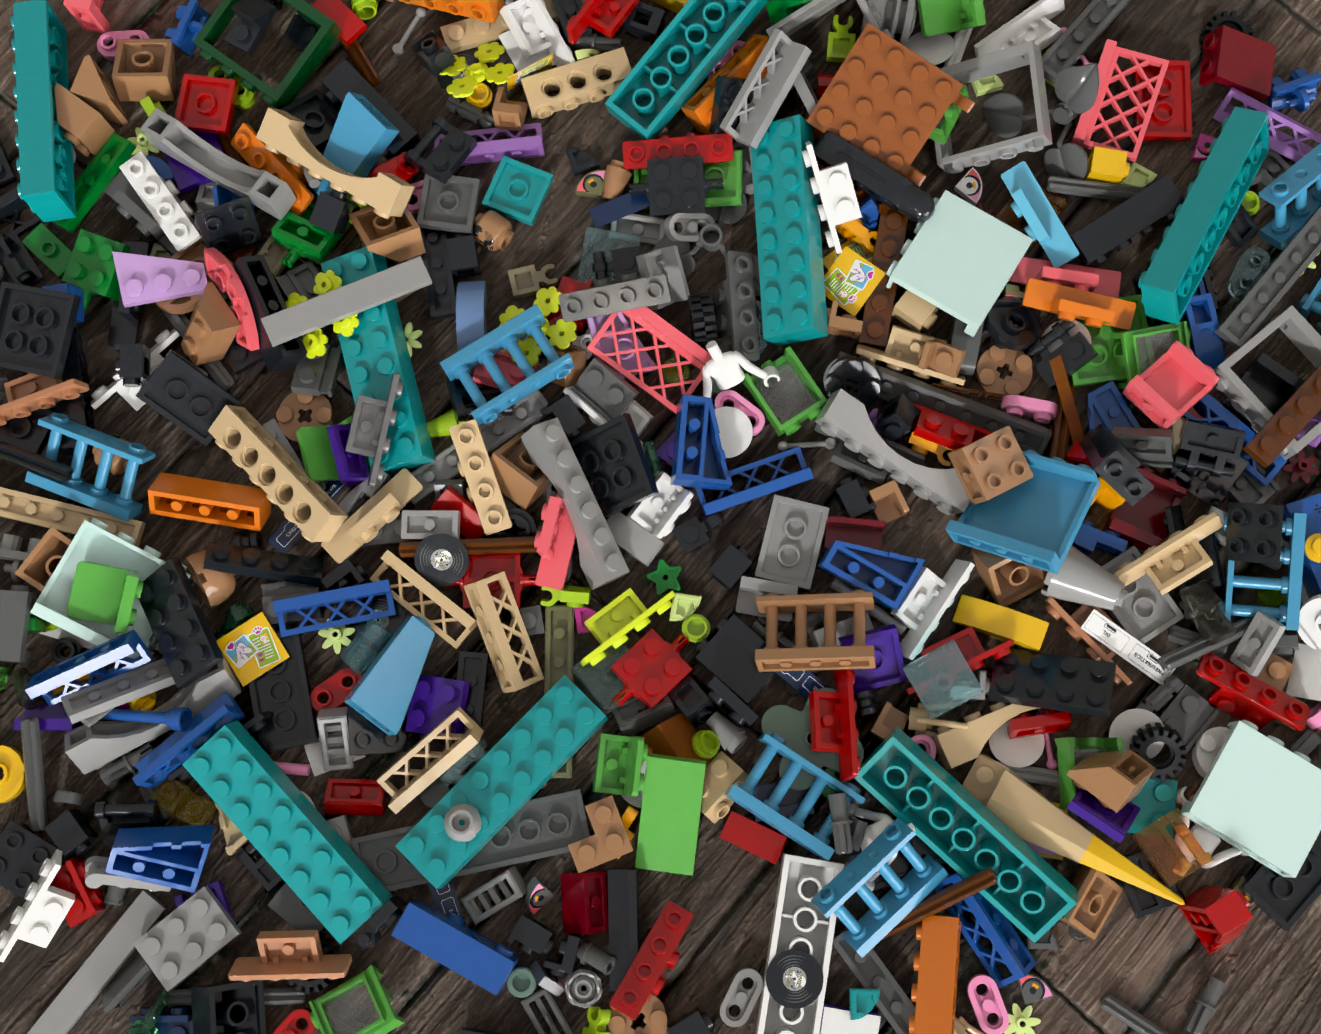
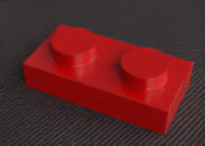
M1047 710L1038 716H1031L1029 713L1019 714L1013 717L1007 726L1009 739L1067 731L1071 724L1069 712H1060L1058 710Z

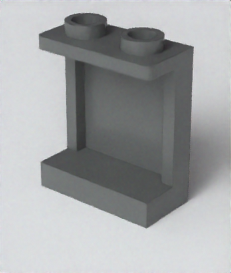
M11 585L10 590H0V661L31 663L32 652L26 651L31 603L32 600L38 599L39 594L29 592V587Z

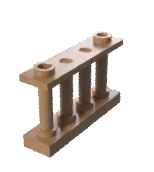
M854 590L851 593L804 595L769 593L764 596H756L759 614H766V647L755 649V662L759 672L876 668L874 645L868 646L866 644L865 610H875L873 592ZM836 611H853L854 644L851 646L836 645ZM807 612H824V645L822 647L807 646ZM778 613H795V646L792 648L778 647Z

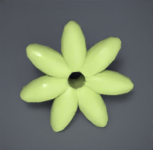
M138 127L135 129L137 137L127 139L136 146L131 155L142 151L145 156H148L149 150L153 153H159V149L150 144Z
M408 322L403 331L411 357L412 347L422 348V344L415 340L422 335V331L416 330L412 332L413 325L411 322Z
M345 625L318 632L320 636L327 638L322 645L323 649L333 645L335 653L339 654L341 643L348 647L353 646L351 640L346 636L355 632L354 628H345Z
M1016 1003L1012 1004L1013 1015L1008 1014L1009 1023L1011 1024L1008 1025L1004 1034H1012L1014 1032L1015 1034H1035L1030 1026L1040 1024L1041 1020L1030 1017L1033 1009L1031 1005H1028L1021 1012L1020 1007Z

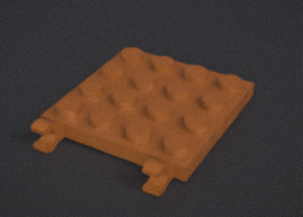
M868 22L806 122L823 133L828 130L920 186L927 175L911 166V163L951 103L969 113L975 102L959 92L964 84Z

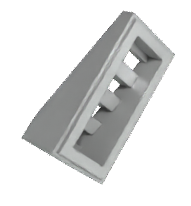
M347 707L319 710L317 723L324 771L353 769V755H349ZM342 731V734L328 735V732ZM344 743V746L329 747V744ZM345 754L346 756L345 758L330 759V755Z
M513 866L463 897L461 901L476 925L528 892L526 889L527 885L517 868ZM497 883L506 897L504 900L495 887ZM487 890L496 904L495 906H492L484 891ZM476 896H478L486 910L483 913L474 900Z

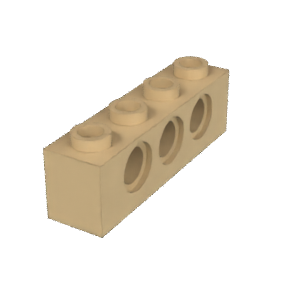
M621 47L521 78V83L532 119L538 117L547 118L554 112L573 110L580 104L589 101L592 103L599 102L605 96L612 95L632 69L625 49ZM602 75L610 76L607 80L598 79ZM576 83L585 84L582 88L573 87ZM550 91L559 92L556 96L547 95Z

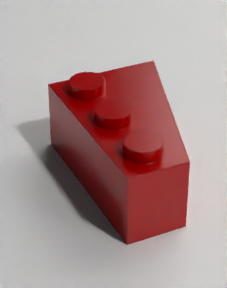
M1204 885L1185 897V905L1177 904L1209 955L1239 937L1253 918L1248 910L1250 904L1247 898L1240 891L1230 888Z

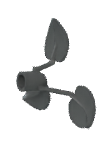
M1097 63L1068 67L1056 77L1055 93L1062 102L1055 107L1052 106L1048 111L1049 114H1053L1055 122L1065 127L1057 141L1058 148H1050L1045 153L1044 165L1049 176L1084 179L1088 171L1086 152L1076 143L1069 142L1063 145V140L1069 128L1073 126L1072 120L1091 109L1096 101L1099 89ZM1009 93L992 96L982 106L983 115L990 129L996 135L1003 138H1011L1017 135L1022 129V120L1027 121L1036 118V113L1022 115L1024 111L1023 101L1018 96Z
M744 192L743 202L740 206L705 207V214H709L717 223L708 224L702 228L700 232L701 240L696 242V246L692 250H690L689 242H674L668 239L667 236L659 240L653 250L676 245L686 278L695 270L696 264L692 255L696 254L701 247L711 252L720 250L725 257L727 250L723 245V235L719 227L722 225V222L728 225L736 224L745 216L747 199ZM751 253L755 297H761L758 256ZM726 270L723 275V281L727 279Z

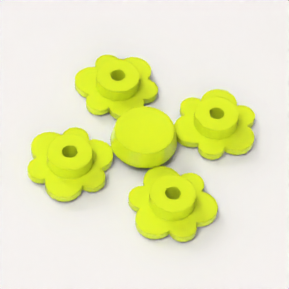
M498 42L479 45L478 51L474 53L475 58H478L479 62L468 67L465 63V57L458 58L457 55H454L457 61L439 75L456 76L465 70V77L454 79L452 84L447 86V93L452 94L454 98H465L472 95L474 89L478 87L477 83L487 79V82H494L498 85L506 83L507 78L514 74L515 67L513 64L504 65V63H498L495 67L490 68L484 64L498 60L500 58L499 55L505 52V47L499 45Z
M328 270L326 273L320 272L315 277L316 285L313 291L320 296L342 286V279L339 276H335L332 270ZM294 292L289 295L288 301L285 304L289 308L307 301L308 298ZM358 313L332 323L334 325L333 331L338 334L341 333L346 337L351 336L354 328L359 325V319L356 318ZM321 328L302 335V341L308 352L306 354L308 358L321 357L326 353L325 344L328 342V337L323 335Z
M554 286L549 287L548 290L541 288L537 291V299L533 303V306L537 304L546 324L542 325L541 329L546 337H550L549 342L552 346L565 350L569 347L570 342L576 340L577 335L575 331L577 326L573 321L564 322L563 319H559L556 325L550 326L549 321L545 317L551 312L557 313L559 311L560 303L558 296L562 293L557 292ZM514 305L509 306L505 313L499 316V321L501 322L499 326L525 310L522 308L518 309ZM528 335L530 338L517 344L531 366L534 367L539 362L538 356L542 350L537 346L533 336Z

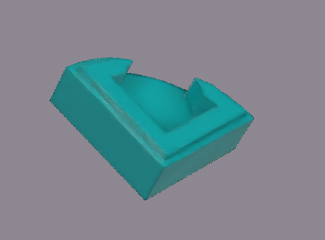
M849 988L850 1020L863 1018L872 1011L879 1000L880 989Z

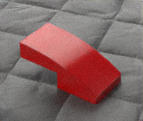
M731 811L719 837L777 865L788 841L787 837Z

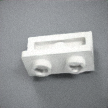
M662 471L654 479L659 493L635 504L627 515L631 520L659 539L667 536L673 530L674 521L680 514L688 510L691 505L690 500L694 496V493L684 489L682 486L670 485L671 477Z

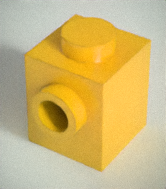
M1094 146L1088 156V171L1084 180L1120 184L1122 179H1126L1129 173L1130 163L1126 162L1128 152Z

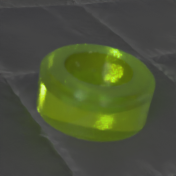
M670 358L664 364L676 363V358ZM688 364L681 365L683 381H687L690 375ZM677 366L662 368L663 380L667 384L679 382Z
M1255 588L1256 600L1265 607L1278 606L1285 600L1286 594L1281 593V590Z

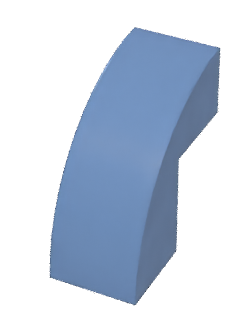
M486 281L458 282L456 293L458 351L487 334L485 315L487 306Z

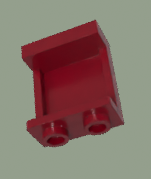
M1222 25L1208 33L1203 41L1202 63L1199 68V85L1206 86L1212 82H1217L1230 88L1233 87L1257 101L1269 97L1276 46Z
M1139 466L1137 469L1153 484L1154 489L1134 506H1131L1125 500L1123 504L1111 511L1103 532L1104 530L1117 532L1121 535V539L1128 541V544L1135 545L1136 548L1146 551L1148 548L1159 546L1166 541L1164 538L1168 530L1164 524L1165 507L1179 505L1181 498L1186 496L1188 489L1181 487L1182 484L1175 479H1163L1154 475L1155 471Z

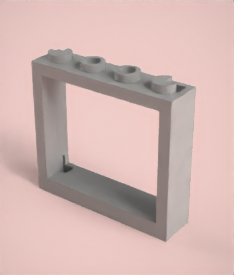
M813 0L768 28L766 32L770 37L776 28L790 36L846 0ZM856 0L867 22L892 37L888 29L882 30L879 21L883 19L875 5L870 7L867 0ZM781 41L778 42L775 48L777 53L780 52L784 45ZM801 69L794 82V86L810 115L819 101Z
M1033 40L940 68L962 84H966L1030 64L1038 131L955 155L952 152L951 134L944 145L935 141L937 165L946 173H960L964 168L970 166H985L992 160L1000 158L1011 159L1016 157L1018 153L1025 151L1037 152L1042 150L1044 146L1053 144L1041 50Z
M1293 305L1214 369L1215 374L1219 377L1215 388L1225 393L1231 400L1234 409L1245 415L1256 432L1266 424L1273 414L1230 367L1277 328H1280L1317 368L1321 363V336ZM1321 421L1297 441L1294 438L1280 455L1287 460L1302 450L1321 433Z

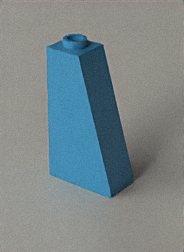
M348 92L323 156L340 169L365 178L399 133V130L363 95ZM325 178L323 180L319 179V187L312 188L318 196L320 191L331 192L332 187L329 186L330 181Z
M410 616L402 622L344 699V702L389 736L397 735L402 726L435 635L429 629L431 625L419 616H416V618Z

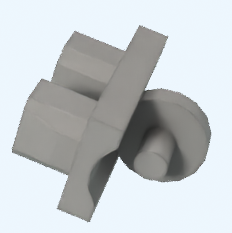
M11 534L3 535L0 543V559L14 561L13 564L6 563L4 565V571L11 573L13 581H23L22 578L14 573L41 539L30 538L27 552H21L22 537Z

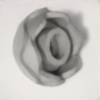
M469 804L453 806L444 818L445 831L455 841L467 842L472 840L482 827V820L478 810ZM461 820L465 821L464 825H460Z
M581 969L575 971L565 983L567 999L572 1005L582 1008L593 1006L602 994L600 978L590 970ZM581 986H586V991H582Z

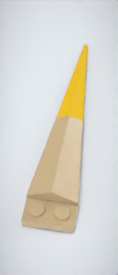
M982 753L976 758L962 785L1021 839L1177 904L1185 905L1184 900L1109 846L1008 767Z

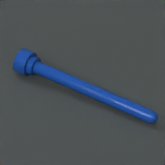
M175 707L168 712L114 708L101 719L166 724L174 731H187L192 723V712L189 708Z

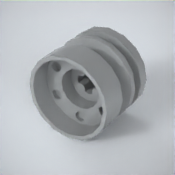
M867 0L870 7L873 5L877 7L883 19L879 21L882 30L888 29L893 38L895 34H899L898 42L906 46L915 24L917 13L916 0ZM863 16L861 33L868 24L865 16Z

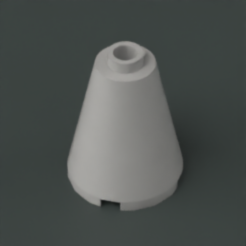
M1071 545L1058 575L1048 572L1044 584L1049 587L1048 589L1041 590V594L1046 597L1051 596L1055 599L1108 610H1114L1116 606L1122 607L1128 595V591L1124 590L1125 583L1073 545Z

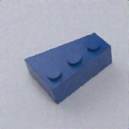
M683 394L678 401L670 485L727 491L732 486L731 477L726 466L725 452L722 449L719 437L720 431L714 406L710 397Z
M835 540L830 543L817 567L855 590L873 592L874 601L889 610H897L925 559L908 557Z
M215 825L119 828L105 873L195 893L211 844Z

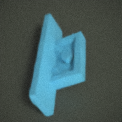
M1022 161L1001 174L1002 180L1014 199V202L1010 204L1018 218L1024 216L1029 224L1024 227L1025 231L1033 241H1039L1054 268H1059L1078 257L1079 252L1026 162Z

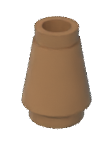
M611 160L610 165L606 166L603 199L610 201L620 197L632 173L630 172L631 170L624 169V162Z

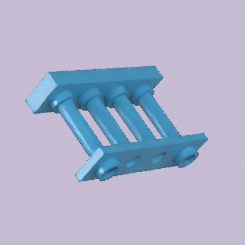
M1321 143L1259 192V197L1274 205L1275 218L1260 229V238L1279 250L1284 249L1321 204ZM1316 182V185L1307 191V188ZM1295 199V202L1286 208V205Z
M537 304L440 362L449 380L460 379L477 406V409L472 411L471 414L477 420L478 426L494 421L499 413L556 378L562 379L571 372V369L575 367L569 353L560 358L541 328L546 322ZM526 335L533 336L550 362L549 365L538 372H535L517 344L518 340ZM503 349H508L526 377L525 380L513 387L510 386L493 359L494 355ZM478 364H484L502 393L489 402L486 401L469 374L470 369Z
M52 413L49 416L38 419V425L51 430L45 454L46 458L54 461L57 460L62 434L76 439L70 466L73 469V474L70 481L62 482L34 470L27 471L25 482L125 521L141 515L143 504L134 501L133 497H131L139 464L154 459L156 453L146 450V447L142 444L128 443L71 421L65 414ZM88 444L102 449L94 484L85 482L80 477ZM113 454L128 459L120 494L108 491L106 487Z
M1292 512L1291 518H1286V521H1283L1282 532L1290 536L1289 547H1284L1280 554V561L1288 565L1287 576H1282L1281 579L1234 575L1235 561L1227 560L1224 601H1218L1217 617L1223 618L1224 625H1230L1231 616L1254 617L1257 611H1262L1274 619H1279V622H1284V625L1287 627L1286 630H1299L1307 513ZM1228 514L1224 515L1223 531L1227 532ZM1233 587L1281 590V593L1286 594L1285 605H1280L1278 608L1232 604Z
M773 732L770 735L762 734L758 740L765 744L766 747L744 783H740L738 786L731 784L724 795L822 860L829 861L835 851L828 846L830 843L828 839L833 832L832 826H829L831 815H828L819 832H815L813 835L803 829L805 826L803 822L826 785L838 793H846L847 806L851 801L855 804H863L866 799L859 795L861 790L850 782L842 784L786 747V741ZM777 752L791 761L770 798L761 802L753 796L755 794L754 788ZM803 769L816 779L793 816L790 815L787 819L778 813L780 810L778 806L800 770Z
M899 818L888 825L872 843L810 900L826 918L835 913L849 929L842 937L862 958L949 875L931 856L927 855L923 859L908 842L916 833ZM899 850L914 867L902 879L898 877L887 863ZM877 871L892 887L880 900L865 884ZM855 892L870 908L858 921L843 905Z

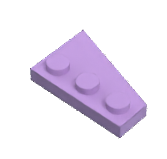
M112 251L125 308L202 294L208 283L204 264L201 262Z
M619 312L614 319L615 331L631 330L624 315ZM611 314L586 318L592 340ZM611 325L608 327V329L605 331V333H611V332H612V331H611ZM632 333L616 335L619 351L634 349ZM613 337L600 338L595 348L604 354L615 352ZM637 338L638 348H644L641 341ZM646 351L639 352L641 368L656 366ZM635 353L619 355L621 366L624 369H638ZM616 356L609 357L617 363ZM613 369V370H614L618 375H620L622 378H626V377H624L623 375H621L619 372H617L615 369Z

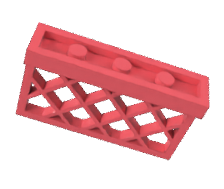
M1107 39L1098 63L1099 89L1096 101L1091 109L1081 114L1072 143L1090 150L1097 146L1126 151L1122 150L1117 142L1130 136L1135 147L1133 152L1126 151L1128 152L1127 160L1136 162L1169 60L1116 46L1117 41ZM1118 56L1130 59L1134 67L1121 72L1116 63ZM1153 65L1160 67L1161 70L1159 75L1148 79L1142 68ZM1137 71L1143 83L1131 88L1125 76ZM1120 80L1126 91L1113 97L1108 86ZM1146 87L1151 95V99L1140 104L1134 92ZM1106 94L1108 100L1103 101ZM1129 95L1135 107L1122 112L1116 101ZM1111 104L1117 116L1105 121L1100 113V109ZM1138 111L1143 123L1131 128L1126 117ZM1121 120L1126 132L1114 137L1108 125ZM1102 128L1109 138L1104 143L1090 141L1092 133ZM1138 131H1140V132H1139V135H1138V138H1137V136L1135 135V133L1138 132Z
M647 307L621 312L630 319L631 330L616 332L614 319L619 312L612 313L586 349L677 414V405L675 406L666 399L665 388L680 386L681 395H691L702 380V367L707 361L712 359L710 353ZM634 322L642 328L635 329ZM611 325V331H612V332H611V333H605V331H606V330L608 329V327ZM636 332H649L652 335L654 346L638 348ZM632 333L634 349L619 351L616 335ZM613 337L615 352L604 354L595 348L600 338ZM657 339L664 343V345H658ZM669 347L675 352L676 363L661 365L658 349ZM654 350L657 366L641 368L639 352ZM635 353L638 369H624L621 366L619 355ZM679 355L687 361L680 362ZM616 356L617 363L609 357ZM692 364L700 372L694 380L683 381L681 365ZM677 366L679 382L664 385L662 368ZM658 369L660 385L649 387L644 383L642 371ZM636 372H638V374H639V379H638L637 377H635V376H634L633 374H631V373H636ZM691 384L685 392L684 385ZM661 389L662 396L654 390Z

